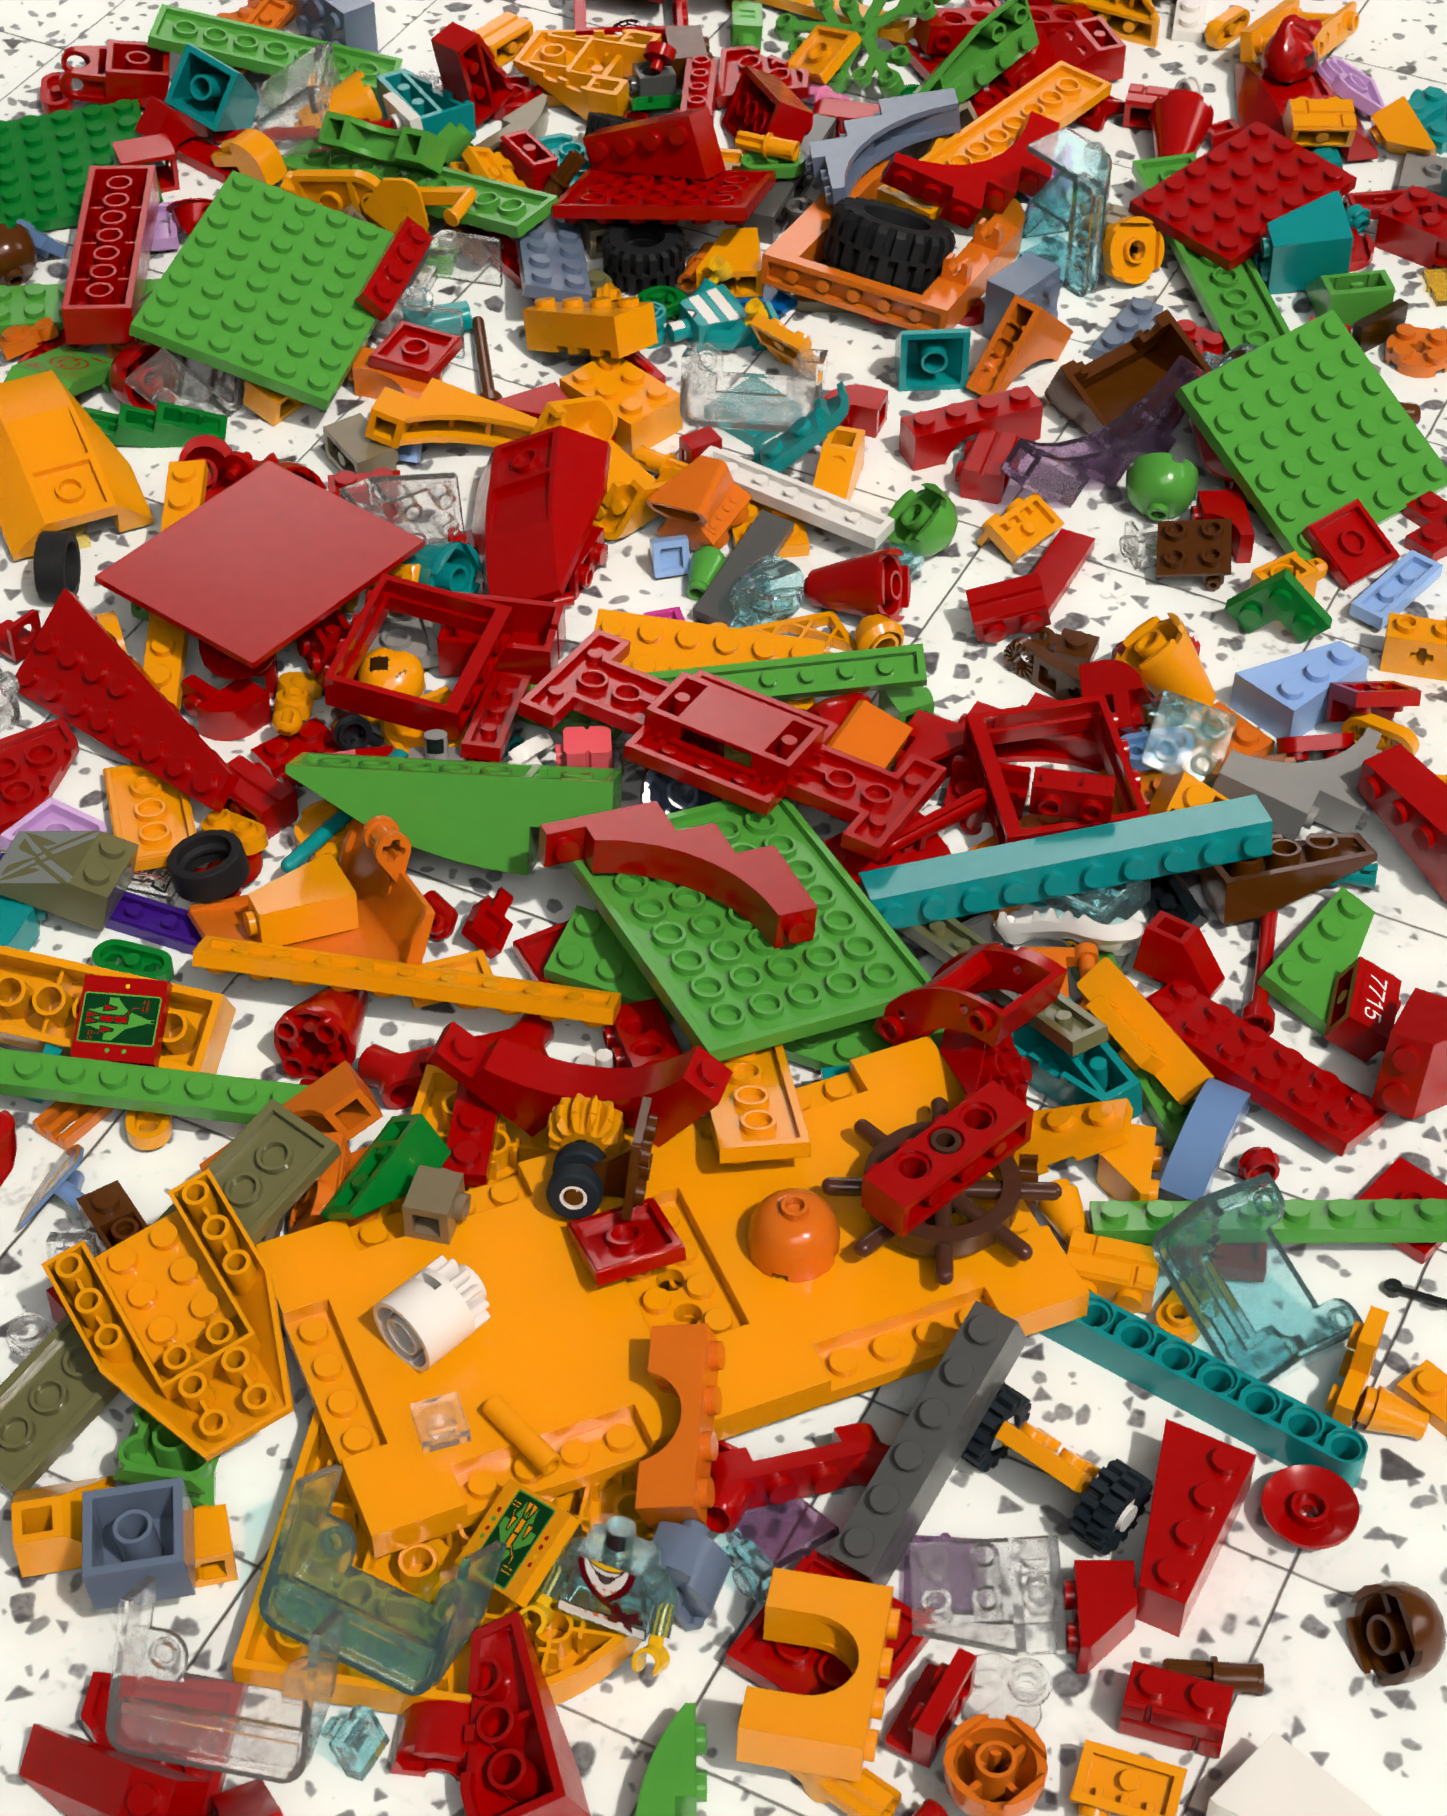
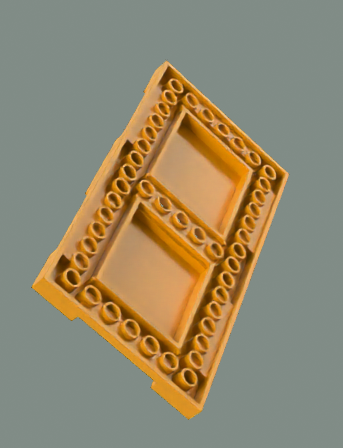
M930 1035L851 1059L849 1072L795 1088L811 1140V1157L795 1158L790 1161H751L741 1165L732 1163L719 1164L708 1116L699 1118L662 1146L657 1147L655 1144H652L651 1154H653L649 1181H647L645 1199L654 1198L684 1244L686 1260L597 1286L568 1237L566 1223L574 1221V1219L560 1216L550 1207L547 1201V1186L553 1174V1164L558 1150L519 1162V1175L465 1191V1193L471 1195L470 1210L465 1221L459 1220L450 1245L405 1236L402 1211L352 1227H348L345 1219L332 1220L256 1245V1249L273 1276L280 1322L374 1559L481 1523L509 1478L548 1500L636 1470L639 1467L640 1461L662 1450L673 1438L679 1426L681 1403L678 1398L662 1392L647 1371L651 1326L682 1325V1323L676 1321L678 1317L693 1315L699 1319V1322L696 1324L708 1323L718 1341L723 1342L726 1356L725 1367L723 1370H718L717 1381L722 1395V1410L720 1415H715L714 1431L717 1434L718 1441L937 1367L976 1300L1018 1321L1024 1334L1028 1336L1087 1316L1090 1292L1049 1226L1040 1227L1024 1200H1020L1019 1210L1010 1230L1032 1247L1033 1255L1027 1261L1018 1260L999 1244L995 1243L980 1252L953 1258L954 1278L949 1285L944 1286L937 1283L935 1279L933 1257L909 1252L891 1241L885 1243L868 1257L862 1258L855 1253V1243L875 1228L866 1210L861 1207L862 1196H829L821 1188L823 1180L828 1177L863 1178L867 1159L874 1148L855 1134L854 1124L860 1119H866L888 1136L902 1127L931 1121L930 1104L934 1098H944L948 1102V1112L961 1104L967 1095ZM628 1128L623 1130L625 1131L624 1140L619 1151L632 1145L635 1129ZM990 1172L979 1179L980 1181H996ZM789 1188L806 1189L820 1195L834 1210L841 1232L840 1248L835 1256L832 1268L814 1280L800 1283L787 1282V1276H781L773 1273L772 1278L763 1274L752 1263L747 1249V1237L752 1213L766 1197L776 1191ZM603 1195L601 1204L594 1214L623 1206L624 1198ZM999 1199L971 1200L986 1212H989ZM957 1212L952 1214V1226L970 1223ZM933 1215L923 1223L933 1225ZM443 1255L447 1261L453 1258L458 1265L464 1264L470 1267L479 1276L486 1288V1300L490 1304L486 1311L490 1314L491 1318L428 1370L421 1372L408 1366L391 1350L377 1328L373 1309L383 1298L439 1256ZM668 1280L677 1281L682 1285L674 1291H667L659 1287L662 1282ZM495 1395H500L562 1457V1464L555 1473L550 1476H544L484 1415L482 1409L487 1400Z

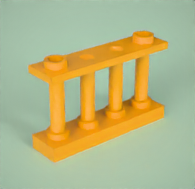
M1299 0L1282 1L1240 31L1241 62L1252 63L1258 59L1281 21L1287 15L1293 13L1306 20H1321L1322 29L1313 41L1318 54V60H1320L1356 32L1359 26V13L1356 12V2L1350 1L1332 14L1303 12L1299 8Z

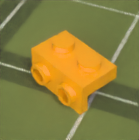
M1085 1739L1073 1789L1071 1788L1068 1799L1070 1803L1079 1805L1077 1811L1079 1816H1176L1187 1769Z

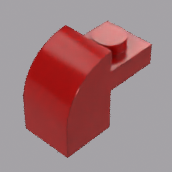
M846 385L849 410L846 418L838 426L865 430V436L876 438L887 420L888 390L867 385ZM837 388L829 392L824 399L828 400L837 396Z
M1114 659L1080 664L1079 674L1082 697L1099 694L1105 695L1110 711L1117 713L1118 732L1121 737L1125 734L1140 732V727L1145 726V715L1142 705L1151 704L1152 698L1138 672L1129 664Z
M194 674L181 681L184 708L189 715L198 718L200 735L216 741L243 739L272 721L268 691L249 679L234 680L220 690Z

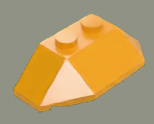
M1151 0L1052 1V5L1085 4L1095 17L1102 16L1120 39L1152 48L1157 46L1160 17Z

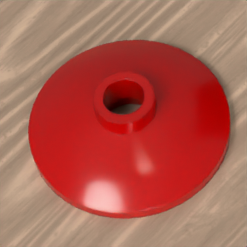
M1306 1464L1286 1467L1276 1472L1267 1481L1261 1496V1511L1269 1528L1279 1538L1296 1547L1310 1550L1335 1547L1352 1535L1358 1523L1360 1509L1354 1490L1338 1474L1323 1467ZM1304 1513L1310 1514V1515H1312L1313 1517H1307V1516H1304L1303 1514H1304Z

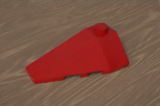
M37 1723L33 1724L19 1771L21 1778L65 1816H200L209 1781Z

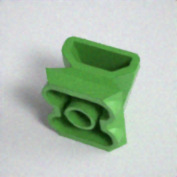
M136 1404L133 1408L134 1423L129 1436L118 1447L117 1455L119 1462L112 1479L125 1482L123 1485L125 1486L183 1477L193 1508L202 1505L215 1506L216 1466L220 1455L208 1462L205 1461Z

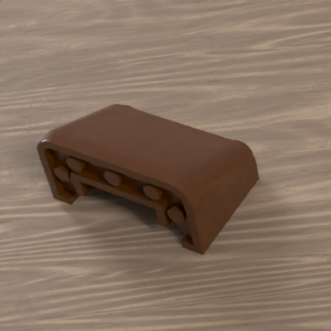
M1168 309L1154 316L1152 320L1155 324L1151 330L1142 331L1140 329L1136 331L1130 341L1087 364H1084L1083 361L1076 363L1073 359L1060 366L1044 393L1050 404L1102 445L1110 443L1111 446L1121 443L1128 437L1129 432L1180 405V402L1174 395L1178 389L1188 384L1194 376L1213 370Z

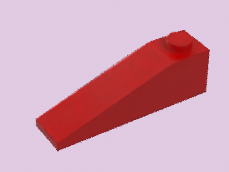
M517 1610L472 1631L468 1691L472 1694L470 1724H465L464 1742L468 1744L466 1772H461L460 1793L466 1816H591L579 1769L522 1614Z

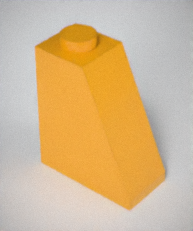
M758 227L724 229L696 268V290L705 277L709 278L713 272L708 264L713 256L719 254L725 261L727 260L730 263L733 275L726 281H719L717 285L725 284L737 300H751L756 297L763 299V283H760L762 259Z
M332 853L323 854L247 894L249 911L243 913L244 924L247 934L249 936L254 935L259 943L283 946L359 928L356 892Z

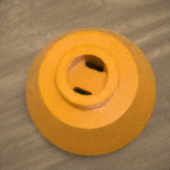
M869 615L863 618L856 628L857 650L902 646L904 629L898 622L884 615Z

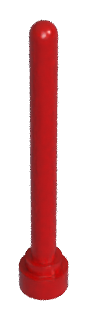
M1279 909L1261 917L1252 999L1241 1012V1019L1253 1026L1262 1028L1268 1036L1274 1031L1275 1012L1268 1004L1269 993L1259 986L1257 982L1273 964Z

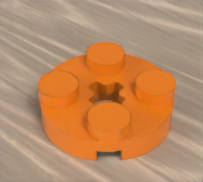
M1400 324L1396 327L1395 333L1391 334L1387 339L1384 353L1385 361L1390 364L1391 360L1397 365V372L1413 378L1435 377L1436 371L1444 368L1445 373L1447 372V330L1441 328L1432 330L1414 327L1411 324Z

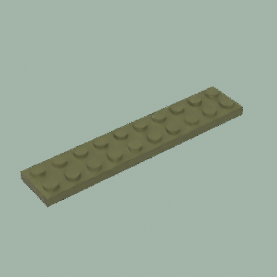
M271 1099L206 1169H210L256 1246L342 1152L337 1143L274 1099ZM174 1203L155 1222L176 1211L177 1208ZM68 1314L0 1385V1486L13 1497L15 1492L30 1489L120 1392L117 1387L101 1375Z

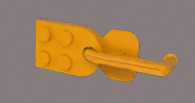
M296 169L291 175L296 195L338 211L352 204L369 223L380 228L384 227L395 233L399 224L407 216L422 226L427 232L429 221L424 205H453L451 208L444 210L443 217L448 225L456 227L477 197V192L473 187L417 186L416 183L407 178H383L380 180L369 172L356 169Z

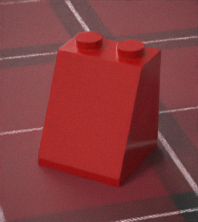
M1415 987L1390 1032L1371 1106L1413 1120L1447 1105L1446 997Z

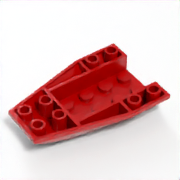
M1260 60L1252 63L1235 62L1234 65L1237 123L1241 130L1258 121L1285 136L1283 116L1289 99H1296L1298 97H1307L1309 99L1339 97L1316 70L1309 78L1284 83L1265 76L1261 70ZM1356 116L1357 130L1351 147H1340L1347 161L1362 162L1366 159H1377L1378 151L1361 121Z
M559 425L494 447L478 482L471 526L476 550L481 562V571L487 595L552 601L556 597L563 595L607 492L611 446L607 441Z

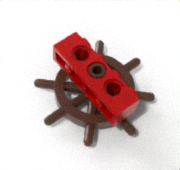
M992 1080L978 1091L973 1090L968 1093L961 1104L948 1112V1102L944 1098H934L930 1104L931 1121L902 1127L888 1136L868 1120H858L854 1124L855 1134L874 1148L867 1159L863 1178L828 1177L823 1180L821 1185L822 1191L829 1196H862L861 1207L866 1210L875 1228L855 1243V1253L859 1257L865 1258L888 1241H891L909 1252L933 1257L935 1279L937 1283L944 1286L949 1285L954 1278L953 1258L980 1252L995 1243L999 1244L1018 1260H1029L1033 1255L1032 1247L1010 1230L1017 1216L1020 1200L1055 1201L1062 1195V1188L1058 1183L1021 1181L1018 1165L1012 1156L1013 1153L1031 1139L1034 1110ZM990 1172L996 1181H980L979 1179ZM971 1199L999 1200L989 1212H986ZM957 1212L970 1223L952 1226V1214ZM933 1215V1225L923 1223Z

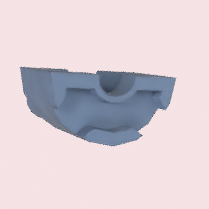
M685 1519L681 1524L660 1521L639 1570L653 1588L663 1590V1593L674 1599L670 1611L686 1632L701 1629L706 1618L714 1610L732 1561L719 1545L708 1537L710 1531L700 1521Z

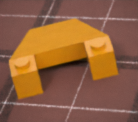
M594 29V35H576V30H536L514 58L513 66L586 121L589 112L624 117V114L630 111L628 80L622 78L633 76L632 63L647 61L644 58L647 42H662V36L659 33L635 29H623V35H605L604 29Z

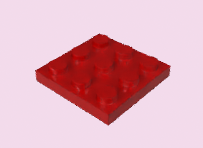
M812 1548L793 1569V1571L867 1582ZM894 1597L892 1599V1608L901 1609L897 1640L887 1639L886 1647L894 1648L889 1680L880 1678L878 1686L879 1688L886 1689V1696L934 1635L936 1624L935 1621ZM765 1605L726 1652L727 1666L769 1690L799 1695H820L838 1689L853 1676L842 1660L827 1651L764 1640Z

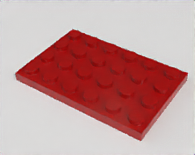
M1256 121L1131 200L1129 212L1135 216L1150 219L1153 222L1151 224L1156 229L1229 272L1260 251V239L1266 235L1268 222L1333 191H1340L1341 197L1355 189L1357 177L1272 130L1267 125Z
M587 169L558 199L559 202L552 205L553 218L564 219L566 223H579L584 221V219H596L597 223L607 224L616 221V219H627L630 224H642L647 222V220H659L661 224H675L679 220H692V224L705 225L713 220L724 221L726 225H739L749 218L776 184L775 170H724L708 180Z

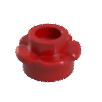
M1252 1147L1245 1151L1239 1159L1238 1175L1241 1179H1246L1247 1183L1252 1187L1267 1186L1279 1176V1156L1277 1153H1273L1271 1148Z

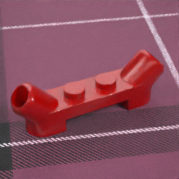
M521 1013L510 1029L474 1037L486 1046L491 1045L501 1037L520 1047L548 1056L546 1048L554 1039L555 1030L552 1021L544 1020L540 1015ZM373 1044L367 1047L359 1058L358 1075L366 1085L380 1091L382 1101L388 1108L397 1110L413 1107L426 1065H434L427 1058L435 1045L400 1054L383 1046Z
M854 1423L834 1428L831 1444L756 1461L752 1460L746 1447L718 1453L717 1460L711 1461L710 1477L714 1482L715 1501L713 1507L707 1508L706 1526L715 1533L728 1534L735 1531L746 1510L771 1504H783L789 1500L816 1494H828L834 1490L856 1485L867 1487L890 1446L881 1442L871 1424Z

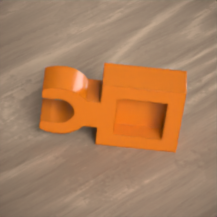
M48 316L40 319L30 327L28 325H14L5 329L2 335H0V348L7 361L38 348L37 343L56 338L59 336V333L51 317Z

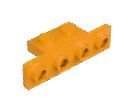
M1103 957L1077 982L1078 989L1090 1001L1086 1005L1087 1008L1097 1019L1108 1026V1040L1110 1041L1114 1037L1121 1045L1122 1049L1118 1052L1119 1056L1134 1071L1142 1068L1153 1074L1180 1105L1187 1106L1200 1093L1206 1081L1210 1077L1214 1078L1213 1074L1111 959Z

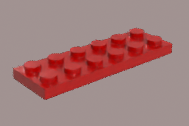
M1177 978L1145 998L1215 1077L1226 1084L1251 1093V1100L1340 1157H1343L1384 1125L1389 1112L1371 1106L1372 1097L1354 1090L1340 1081L1332 1072L1323 1070L1305 1059L1297 1050L1288 1048L1268 1036L1262 1028L1249 1024L1233 1014L1225 1005L1218 1004L1201 994L1193 985L1182 982Z

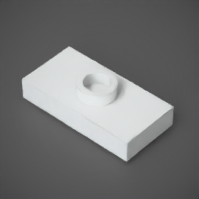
M389 92L382 95L388 120L393 121L395 130H402V126L423 130L421 117L397 94Z

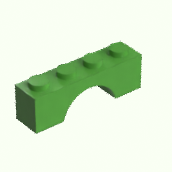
M326 111L318 138V143L339 154L441 174L450 144L426 130L402 126V130H395L378 126L350 115Z

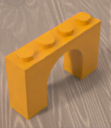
M774 1567L765 1604L763 1639L827 1651L842 1660L853 1676L838 1689L820 1695H799L747 1686L737 1730L736 1761L861 1782L864 1761L874 1762L879 1730L871 1729L872 1719L882 1720L886 1689L878 1687L880 1678L889 1680L894 1648L886 1647L887 1639L897 1640L901 1609L892 1608L894 1587Z

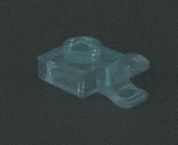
M736 1528L735 1531L726 1534V1540L729 1545L719 1547L732 1561L731 1567L734 1568L732 1578L739 1591L746 1597L751 1595L763 1608L766 1604L773 1569L777 1567L750 1538L743 1540L740 1531Z

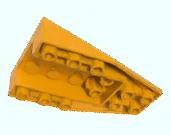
M209 1168L168 1191L177 1210L96 1257L92 1255L88 1246L82 1240L41 1264L101 1375L207 1462L294 1411L273 1276Z

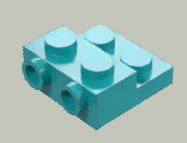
M1432 86L1424 90L1416 89L1407 101L1435 144L1436 153L1442 155L1447 151V93L1440 88Z

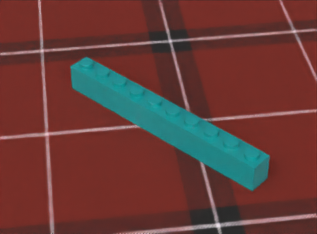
M1254 794L858 872L860 889L891 928L896 930L1272 855L1273 820L1257 795Z

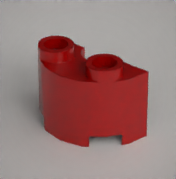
M427 1700L413 1703L405 1709L390 1773L426 1777V1774L429 1772L440 1771L450 1774L456 1781L461 1782V1772H466L468 1744L464 1742L465 1724H470L471 1703L452 1700Z

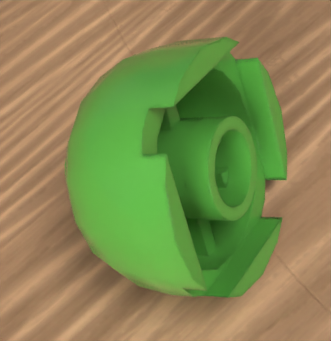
M1149 453L1138 456L1134 459V465L1131 467L1129 465L1127 468L1126 492L1128 499L1138 512L1152 520L1163 521L1176 517L1190 507L1196 496L1199 481L1198 469L1191 461L1185 458L1183 464L1173 461V454Z
M932 483L921 484L925 489L916 493L912 489L904 493L895 502L887 515L895 519L894 531L887 539L906 555L919 558L935 555L946 549L955 535L958 525L956 506L936 484Z

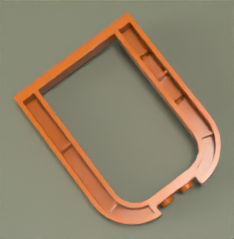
M881 160L868 170L857 182L850 197L876 200L877 188L883 185L880 182L882 172L890 160ZM823 193L763 253L760 283L908 330L954 329L970 311V307L975 305L976 299H980L985 294L987 279L1011 264L1019 254L1025 212L1015 198H1013L1003 214L982 206V210L973 221L976 224L973 239L956 258L955 253L952 252L945 257L942 273L922 295L819 263L824 258L822 246L833 212V205L826 206L825 194Z

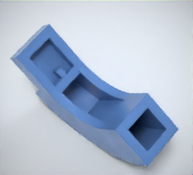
M1211 1077L1206 1081L1177 1138L1160 1180L1159 1188L1190 1201L1207 1198L1227 1146L1238 1126L1247 1117L1251 1106L1248 1103L1251 1093Z

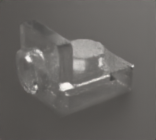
M1127 521L1124 525L1123 536L1119 539L1122 556L1128 558L1135 571L1157 567L1158 531L1141 534L1133 521Z

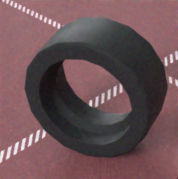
M42 531L36 540L33 562L34 582L39 598L45 602H56L63 588L76 595L78 593L81 576L80 550L77 538L71 531Z
M207 830L195 833L180 841L172 848L167 857V870L175 891L182 899L193 903H208L233 894L246 882L250 874L249 861L241 840L234 833L226 830ZM224 860L212 869L193 872L205 863Z

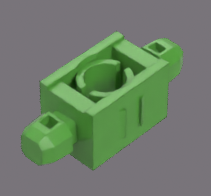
M750 0L732 1L730 47L752 45L759 48L761 53L763 30L762 3H754Z

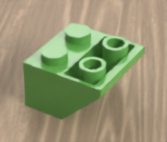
M1384 269L1322 275L1306 284L1305 291L1318 317L1333 309L1343 324L1353 326L1355 322L1393 302L1395 287Z

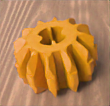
M577 1093L575 1099L562 1097L559 1105L553 1106L547 1128H549V1147L558 1151L568 1143L584 1141L596 1145L608 1157L619 1152L624 1140L623 1112L614 1109L613 1101L602 1102L598 1100L597 1094L592 1098L584 1097L581 1093Z

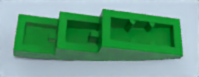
M159 400L156 411L121 404L119 414L83 407L113 445L177 448L184 447L193 437L204 434L216 436L225 441L228 418L225 415Z

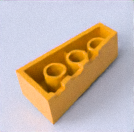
M607 296L592 298L590 302H583L582 297H569L563 299L562 302H555V297H542L535 299V305L522 309L528 350L554 353L568 350V354L575 355L590 352L591 356L596 357L605 356V353H611V358L620 359L658 343L653 302H639V297L637 296L620 298L618 302H611V298Z

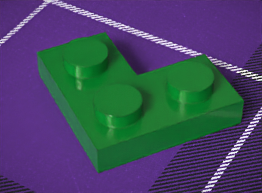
M1287 568L1227 600L1225 610L1247 634L1278 619L1300 644L1330 629L1333 620Z

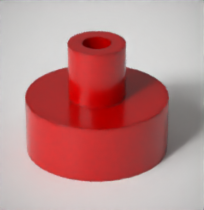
M661 41L647 42L644 58L651 62L649 70L660 74L663 66L673 65L677 51L673 46Z

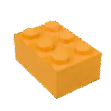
M605 353V356L598 357L559 379L560 388L569 399L600 395L614 408L618 417V425L614 433L616 444L632 458H634L635 452L640 446L644 445L651 448L683 429L682 394L624 358H611V353Z

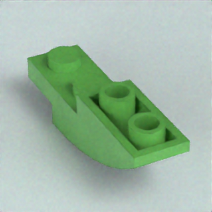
M685 1703L657 1743L640 1788L635 1816H697V1802H707V1770H696V1755H706V1723H696V1703Z

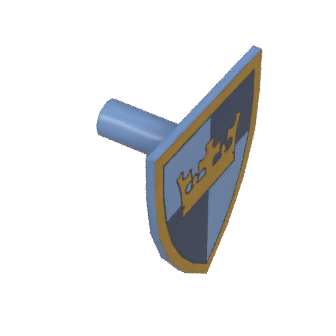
M80 1144L73 1145L65 1150L47 1173L23 1213L19 1223L21 1227L33 1217L53 1194L79 1212L76 1198L85 1195L81 1192L85 1180L84 1174L76 1170L84 1154V1148Z

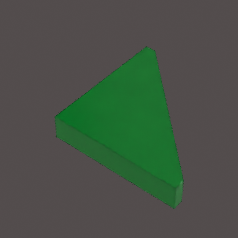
M682 94L629 97L630 110L680 107Z

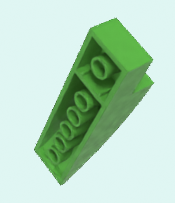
M302 752L285 765V773L363 825L375 816L386 815L398 824L400 832L407 836L412 847L449 860L489 870L529 875L539 861L540 824L621 808L622 769Z

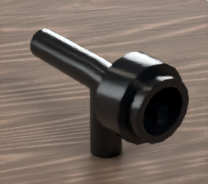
M336 707L331 710L330 714L333 719L331 736L336 745L343 751L365 748L366 746L378 747L383 745L384 737L372 731L368 720L363 715Z

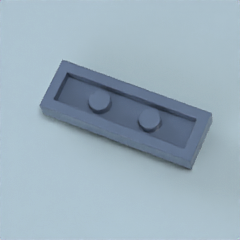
M1133 296L1091 346L1089 359L1095 360L1127 343L1135 332L1140 329L1142 331L1151 330L1155 324L1152 319L1163 312L1164 306L1153 303L1148 299Z

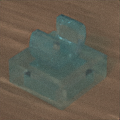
M359 1704L354 1705L345 1719L331 1716L320 1732L322 1737L331 1739L328 1744L330 1751L334 1754L346 1776L360 1781H364L390 1741L373 1709Z

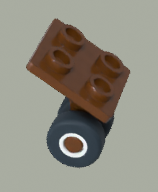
M644 1096L642 1098L631 1146L608 1157L599 1147L584 1141L568 1143L558 1151L553 1164V1174L549 1179L546 1191L547 1201L557 1214L574 1220L591 1216L598 1210L602 1196L607 1195L624 1198L621 1220L631 1222L634 1205L643 1207L647 1181H649L653 1159V1154H651L652 1144L655 1140L658 1115L650 1114L652 1098Z

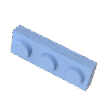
M1411 550L1351 602L1349 615L1381 630L1387 625L1390 612L1398 614L1402 612L1441 577L1443 565Z

